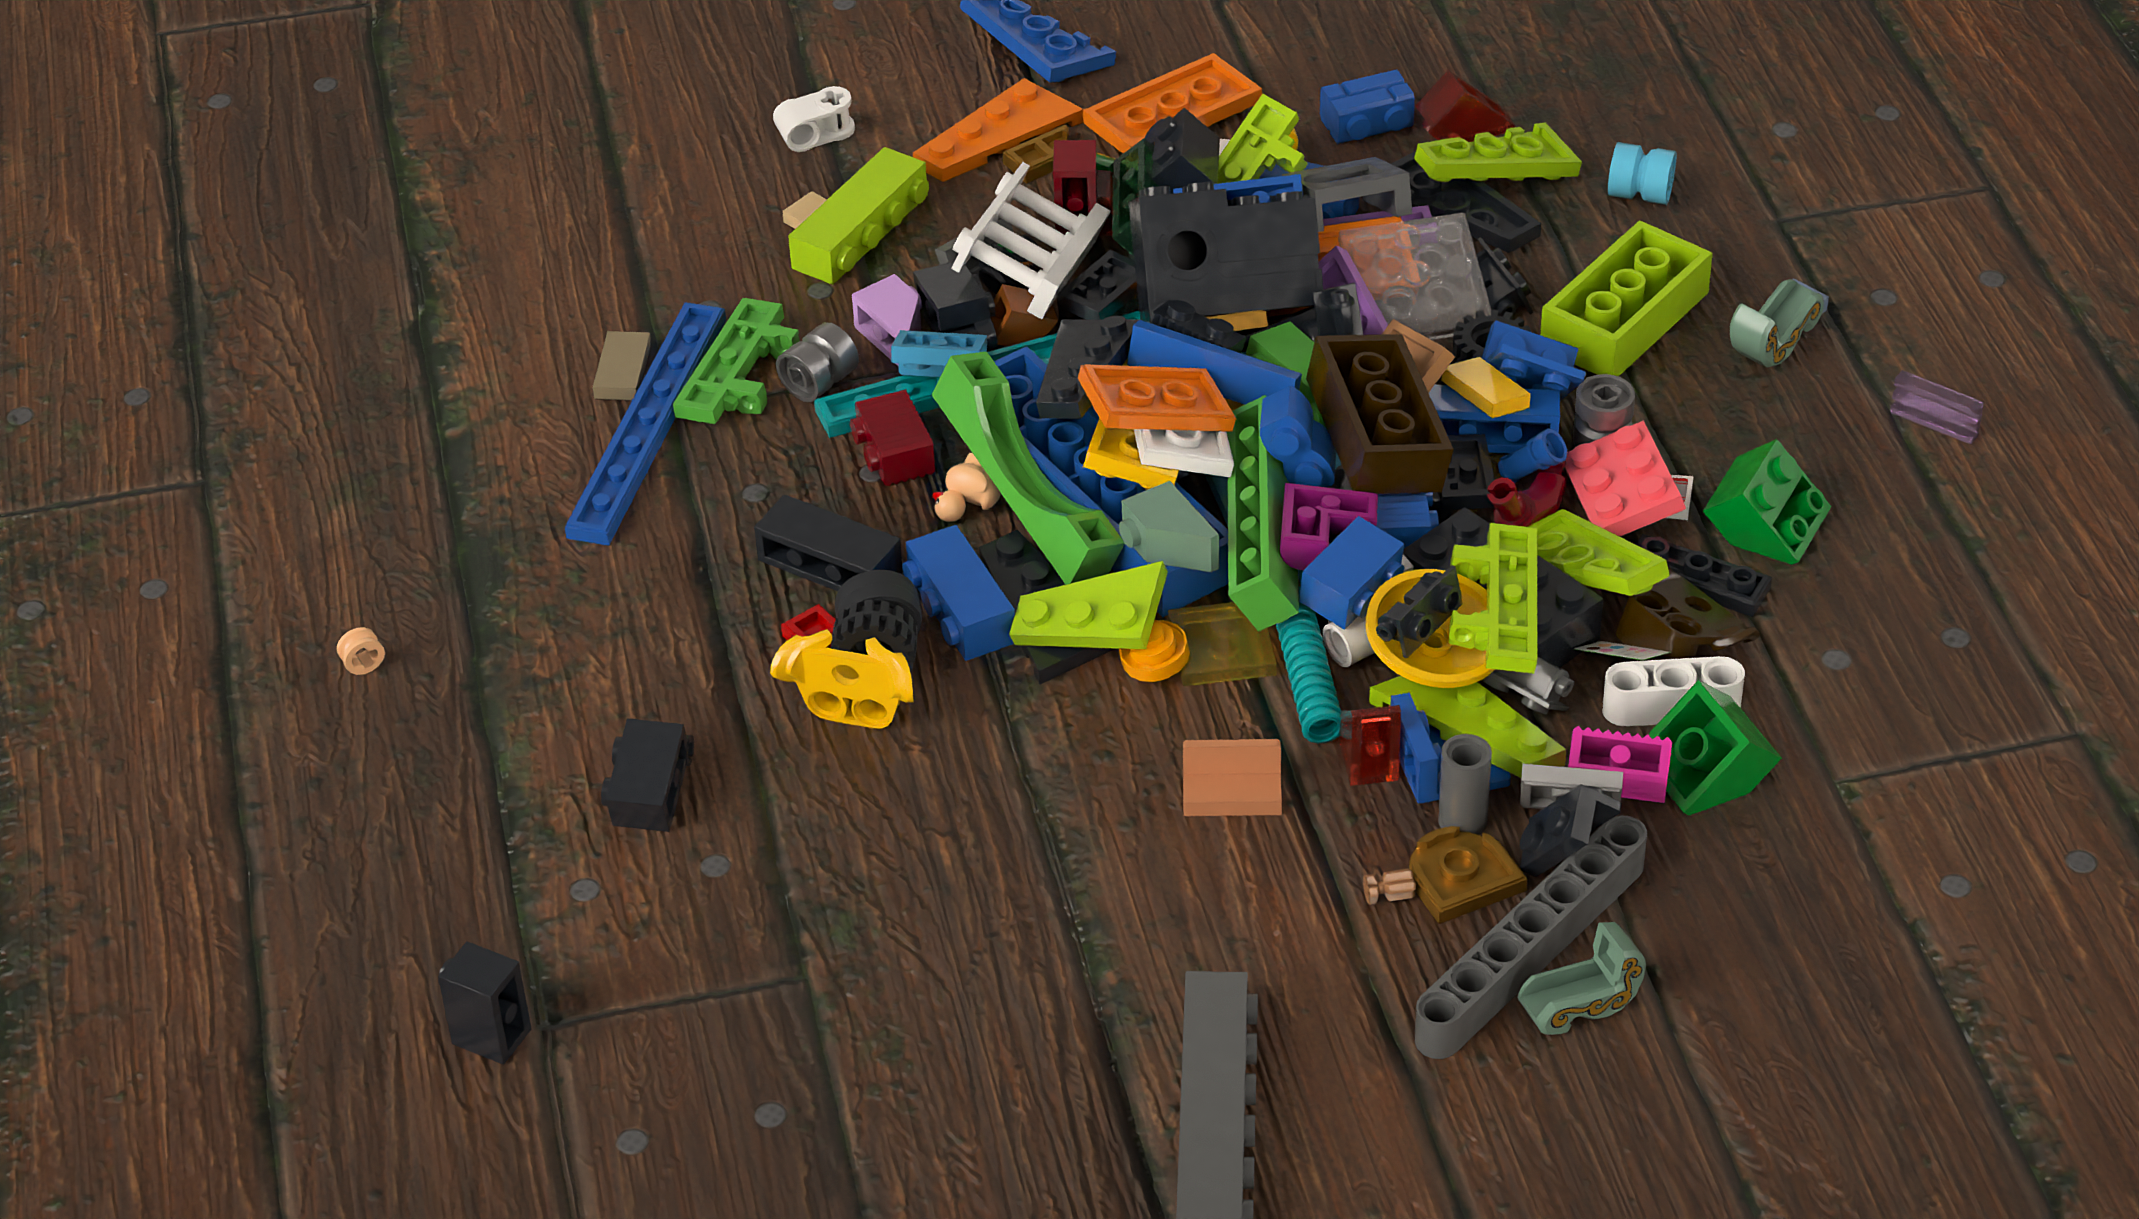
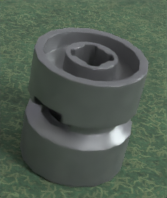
M824 322L803 337L802 341L797 342L778 356L776 369L781 382L794 397L803 402H812L829 390L833 383L842 380L856 369L859 363V356L854 342L844 330L833 323Z
M1601 374L1588 377L1579 384L1576 390V416L1573 429V443L1575 447L1605 437L1624 426L1632 425L1635 391L1628 381L1618 376Z

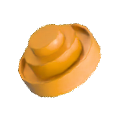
M1154 620L1146 649L1119 648L1123 668L1130 677L1139 681L1156 682L1168 679L1180 672L1188 662L1190 649L1186 634L1179 625L1167 620Z

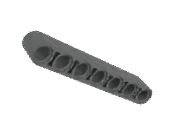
M1621 815L1613 817L1604 823L1589 837L1588 845L1564 860L1420 996L1416 1004L1414 1043L1423 1055L1430 1058L1443 1059L1452 1056L1460 1050L1519 993L1523 983L1531 975L1540 973L1640 877L1644 869L1647 829L1640 820L1631 816Z

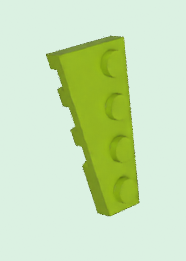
M1398 676L1370 687L1369 703L1382 710L1390 705L1392 695L1410 692L1417 711L1424 710L1429 725L1440 730L1441 739L1447 741L1449 738L1460 734L1479 736L1487 741L1491 747V764L1520 778L1522 777L1523 764L1565 766L1566 749L1478 682L1462 687L1438 688L1421 685Z

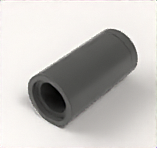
M1460 734L1449 738L1443 744L1438 822L1441 828L1457 826L1460 827L1462 832L1479 835L1487 826L1492 750L1488 742L1479 736Z

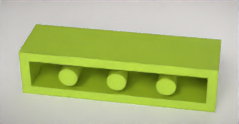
M887 147L881 149L788 235L791 268L833 285L846 272L850 271L870 249L875 248L892 228L898 226L910 211L925 200L929 191L926 162Z

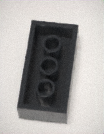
M1464 507L1404 548L1403 555L1414 566L1413 570L1438 569L1446 571L1451 566V557L1455 544L1473 547L1487 545L1490 523ZM1537 555V657L1561 668L1583 652L1574 648L1595 643L1600 639L1603 598ZM1480 579L1475 581L1487 590V583L1484 585L1480 584Z

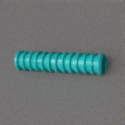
M1298 586V593H1299V595H1300V588H1301L1300 586ZM1299 602V613L1282 623H1276V629L1281 642V649L1286 662V669L1291 683V690L1294 694L1293 698L1296 703L1303 736L1310 742L1327 743L1341 735L1345 723L1342 718L1316 613Z

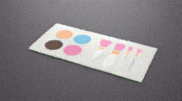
M1604 641L1574 648L1575 650L1637 660H1646L1671 653Z

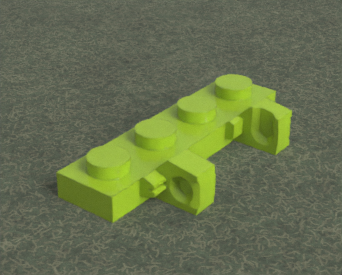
M1262 94L1219 155L1217 184L1259 179L1265 169L1272 171L1276 164L1289 173L1304 170L1308 165L1304 160V154L1292 148L1295 141L1289 137V134L1300 120L1297 112Z
M1490 523L1487 545L1477 547L1454 545L1451 565L1456 566L1457 574L1467 577L1474 582L1480 579V584L1483 585L1487 583V610L1481 611V613L1474 612L1471 615L1460 614L1453 610L1449 624V644L1470 649L1476 648L1481 651L1486 650V668L1534 674L1537 664V528Z

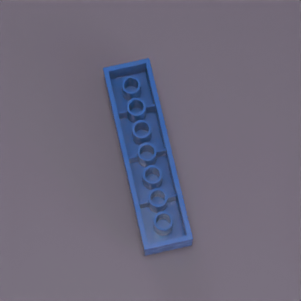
M1027 346L994 361L1009 382L1019 429L1031 456L1041 472L1058 491L1071 501L1086 508L1102 510L1120 535L1119 523L1122 521V500L1148 489L1142 487L1139 483L1119 477H1104L1096 473L1095 470L1083 467L1099 420L1094 407L1091 405L1081 419L1040 418L1036 401L1048 365ZM1176 482L1174 486L1219 534V569L1213 572L1165 565L1168 573L1157 612L1162 617L1228 584V529ZM1125 544L1111 569L1119 572L1151 563L1146 562L1134 547L1129 548Z

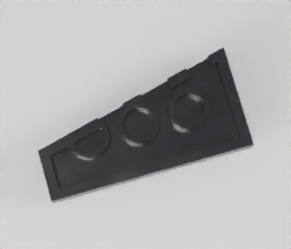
M1416 151L1391 163L1409 172L1412 207L1428 205L1433 220L1476 239L1481 237L1485 243L1499 247V249L1507 253L1541 236V222L1483 181H1475L1469 178L1451 179L1448 182L1433 180L1414 159Z
M1018 529L979 547L980 560L1015 609V613L1022 595L1066 585L1054 567ZM1020 645L1026 658L1031 660L1034 667V675L1039 685L1116 649Z

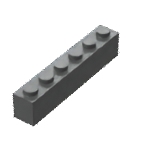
M1186 971L1176 1219H1253L1254 1200L1243 1199V1189H1254V1157H1244V1147H1255V1115H1245V1105H1256V1074L1246 1073V1064H1257V1033H1247V1024L1257 1025L1258 993H1248V972Z

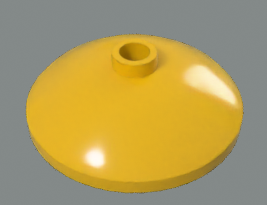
M1412 570L1387 580L1371 598L1366 614L1365 626L1371 647L1381 661L1391 670L1410 681L1438 688L1467 686L1484 679L1495 670L1486 668V650L1481 651L1476 648L1470 649L1449 644L1451 616L1408 658L1403 657L1399 641L1382 640L1376 632L1379 617L1387 613L1397 602L1405 604L1403 596L1420 581V578L1425 573L1437 571L1443 574L1445 570ZM1457 574L1463 603L1457 612L1471 615L1474 612L1481 613V611L1487 610V590L1473 580Z

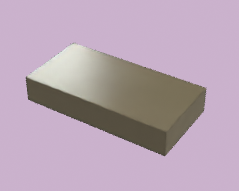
M607 331L593 384L594 399L633 400L643 380L651 348L650 333Z

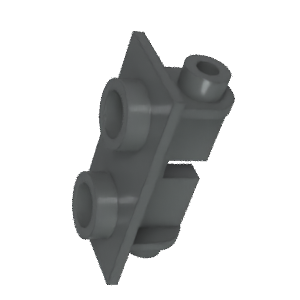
M1537 657L1534 674L1495 669L1482 680L1489 686L1502 692L1508 693L1510 688L1524 695L1521 703L1543 714H1547L1549 709L1568 711L1569 707L1559 702L1561 696L1566 697L1574 685V681L1569 678L1567 671Z

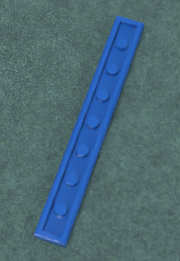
M684 302L565 525L566 539L610 545L675 420L674 401L726 322L724 308Z

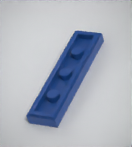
M1142 320L1137 321L1132 328L1127 362L1129 366L1206 368L1224 398L1244 405L1264 395L1268 397L1289 386L1297 390L1300 388L1301 373Z

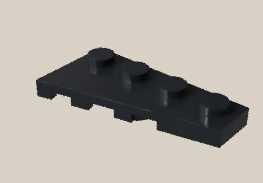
M1110 316L1103 320H1061L1036 401L1039 417L1081 419L1092 405L1078 380L1081 365L1122 366L1128 359L1133 325L1142 319H1125L1123 316Z

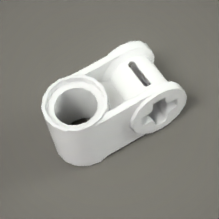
M826 87L819 92L796 99H788L778 105L773 113V121L787 146L795 152H804L826 143L849 138L855 130L854 120L849 116L848 109L852 102L851 95L847 89L842 87Z

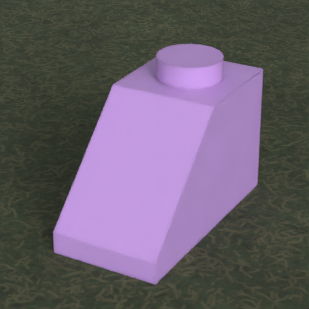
M895 274L852 294L855 328L889 359H891V346L900 330L921 331V297L914 287L908 286Z

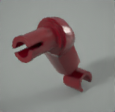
M1566 460L1545 470L1538 469L1534 482L1529 489L1524 491H1517L1516 485L1509 478L1502 477L1491 482L1487 489L1491 494H1487L1495 507L1493 513L1494 522L1496 524L1528 527L1557 512L1568 481L1567 473L1563 471Z

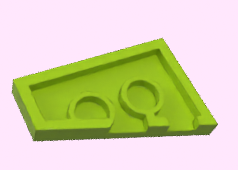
M1159 561L1022 595L1009 635L1015 645L1146 649L1168 571L1164 562Z

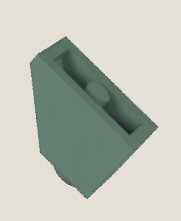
M1171 481L1122 500V521L1119 523L1120 535L1124 543L1129 548L1134 547L1146 562L1155 563L1163 561L1164 565L1213 572L1219 569V534Z

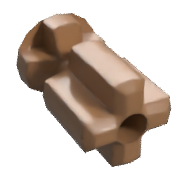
M1409 868L1384 872L1380 882L1376 881L1373 874L1364 875L1363 877L1365 897L1369 905L1377 904L1379 894H1384L1388 901L1408 899L1415 896L1416 883L1413 879V872Z

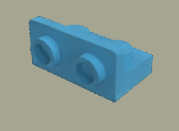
M900 330L891 346V363H899V373L901 375L940 377L950 356L987 351V335Z

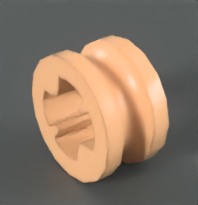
M365 627L348 631L338 641L336 648L338 656L344 662L346 669L356 675L367 674L375 670L381 664L385 655L384 647L378 641L375 633ZM362 648H365V650L362 653L356 654L357 651H359Z

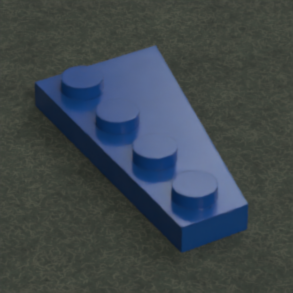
M961 0L960 9L1049 83L1061 82L1069 77L1115 65V50L1107 46L1100 48V50L1091 46L1090 37L1079 31L1071 35L1059 29L1060 21L1048 15L1031 14V6L1020 0Z

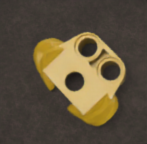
M828 629L811 636L801 637L795 635L779 648L771 664L770 674L772 677L781 681L796 682L809 710L825 720L881 729L887 727L892 722L900 701L906 703L914 702L911 673L904 655L885 649L875 637L866 640L865 646L868 655L826 648L832 642V634Z

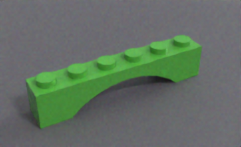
M987 351L950 356L932 396L1063 582L1067 585L1109 574L1125 545L1123 539L1102 510L1086 508L1071 501L1058 491L1041 472L1031 456L1019 429L1009 382Z

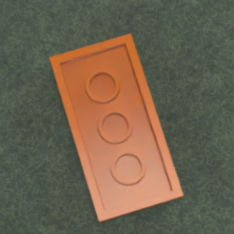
M1212 53L1084 109L1083 121L1087 127L1122 154L1133 160L1151 151L1144 145L1143 141L1149 129L1159 120L1165 119L1168 116L1174 117L1183 108H1186L1205 126L1209 127L1218 121L1254 106L1262 95V88L1215 53Z

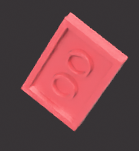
M1644 420L1631 426H1624L1612 434L1590 443L1581 444L1567 452L1564 468L1589 522L1619 537L1686 509L1682 496Z

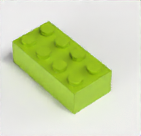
M1639 220L1542 307L1540 335L1579 348L1575 365L1596 375L1610 374L1619 377L1708 294L1713 253Z

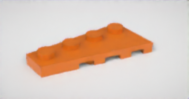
M1023 78L914 151L913 158L926 162V173L944 182L987 164V156L994 153L1002 154L1004 151L1020 145V142L1035 136L1038 137L1065 123H1068L1071 127L1083 123L1084 109Z

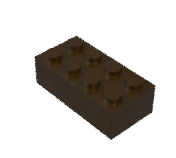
M1403 335L1316 336L1306 380L1352 491L1376 494L1442 492L1454 449Z

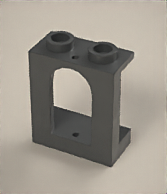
M1377 157L1282 174V176L1301 174L1303 198H1315L1318 232L1324 231L1322 204L1363 196V201L1393 216L1400 217L1412 214L1409 172Z

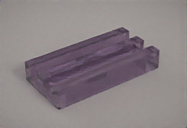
M1903 370L1895 378L1894 386H1897L1892 395V399L1895 401L1891 405L1890 413L1968 444H1972L1978 437L1984 402Z

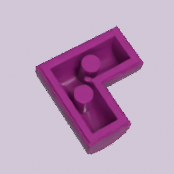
M1285 483L1280 554L1283 561L1292 568L1304 570L1328 547L1329 535L1339 536L1358 516L1376 526L1378 494Z

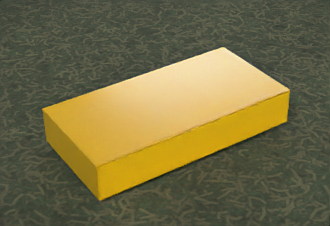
M1481 357L1450 364L1442 374L1441 381L1492 419L1530 408V393Z

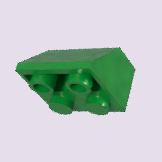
M1775 439L1736 457L1703 512L1730 545L1793 565L1801 559L1832 506L1798 466L1796 460Z

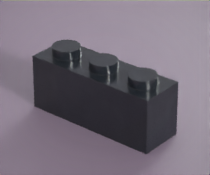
M785 494L754 526L758 561L835 591H839L841 586L850 578L863 572L890 570L900 574L903 573L900 538Z

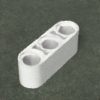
M1720 656L1616 663L1606 671L1602 713L1609 722L1618 726L1657 725L1698 680L1731 696L1741 708L1745 670L1738 661Z

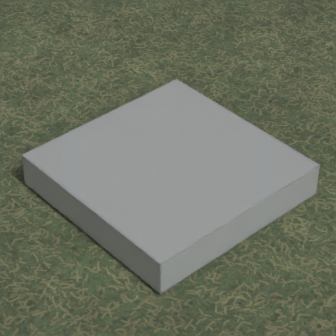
M1523 764L1520 805L1523 808L1544 809L1580 784L1599 788L1607 796L1620 801L1623 772Z

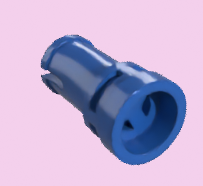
M1546 429L1536 437L1531 438L1526 446L1509 455L1502 456L1500 458L1501 461L1498 462L1499 472L1503 478H1509L1516 483L1521 478L1538 469L1545 470L1550 468V466H1556L1565 461L1567 458L1566 444L1558 432L1553 429Z

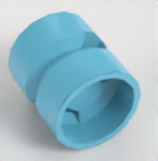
M1617 142L1610 166L1608 195L1632 199L1640 192L1643 200H1647L1650 203L1667 205L1674 181L1677 159L1676 151L1657 148L1644 155L1641 145Z

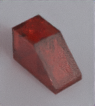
M1449 70L1445 72L1415 106L1425 119L1422 126L1437 140L1444 136L1447 139L1460 137L1468 142H1473L1476 134L1489 132L1496 136L1506 133V129L1516 126L1496 101Z
M1399 705L1341 711L1340 746L1350 786L1398 781L1401 709Z

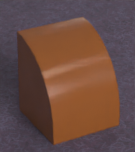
M1002 284L994 299L996 315L990 318L995 328L998 345L1012 346L1045 336L1058 321L1053 306L1050 307L1043 319H1040L1027 311L1034 295L1030 294L1027 289Z

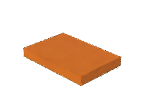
M1084 364L1080 367L1078 380L1105 428L1233 432L1236 417L1206 368Z

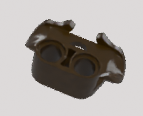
M1668 564L1669 577L1654 584L1652 589L1645 593L1629 596L1616 630L1617 637L1625 645L1671 652L1646 659V661L1695 658L1699 645L1709 644L1713 651H1718L1742 641L1743 643L1752 642L1760 636V632L1755 627H1746L1744 622L1685 578L1673 572ZM1690 606H1700L1706 612L1695 610Z

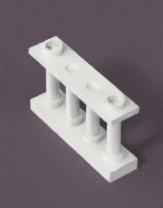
M1022 162L1013 175L1009 172L1005 173L995 191L997 197L973 229L970 230L964 227L952 249L959 254L951 269L959 273L971 256L981 260L1029 287L1028 292L1034 295V298L1027 311L1043 319L1057 299L1058 293L1068 283L1095 244L1111 211L1096 203L1088 216L1082 213L1077 216L1021 185L1030 165ZM1015 200L1070 232L1067 231L1064 235L1010 203ZM1001 218L1053 247L1056 251L1054 250L1051 254L996 222ZM985 237H988L1043 268V270L1040 269L1037 273L982 241Z

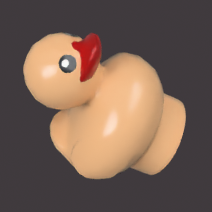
M969 453L964 463L951 467L947 472L945 483L948 491L934 492L932 497L935 499L934 507L938 517L946 522H954L963 516L966 508L965 501L982 506L983 510H988L999 500L1001 493L974 454Z

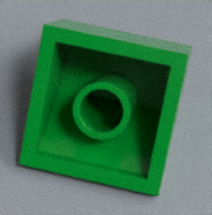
M1700 680L1687 691L1648 734L1652 739L1659 736L1662 741L1667 737L1672 741L1666 791L1683 813L1689 816L1749 794L1782 759L1731 696Z

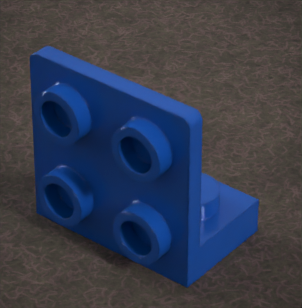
M1495 321L1491 325L1482 359L1523 389L1560 390L1561 401L1584 381L1586 375L1585 371L1574 368L1579 348L1499 321Z
M1410 692L1392 695L1389 738L1418 804L1439 800L1441 754L1443 744L1446 741L1440 738L1439 729L1429 725L1424 710L1417 711ZM1491 764L1490 790L1508 787L1511 781L1510 773Z

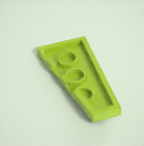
M1546 122L1534 124L1532 132L1524 133L1525 130L1521 127L1506 129L1505 136L1495 137L1489 132L1479 133L1475 135L1473 142L1455 137L1419 143L1414 157L1431 179L1440 182H1448L1451 179L1469 178L1475 181H1486L1488 178H1507L1521 181L1525 177H1543L1549 180H1558L1561 177H1578L1582 161Z
M1561 509L1528 526L1537 528V555L1583 585L1632 596L1651 590L1654 584L1670 576L1666 559L1567 510Z

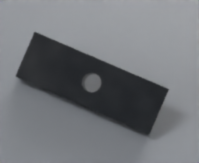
M1642 534L1635 544L1666 559L1673 572L1685 578L1722 607L1751 617L1755 615L1771 589V576L1756 572L1747 566H1738L1711 557L1705 552L1693 551L1669 543L1660 537Z

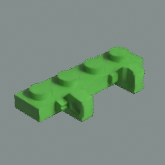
M742 298L674 401L675 418L716 424L724 410L735 411L737 409L745 414L762 413L767 405L765 385L761 382L746 380L747 374L759 356L763 358L769 353L777 360L778 356L800 341L798 329L786 328L780 325L784 319L782 304Z

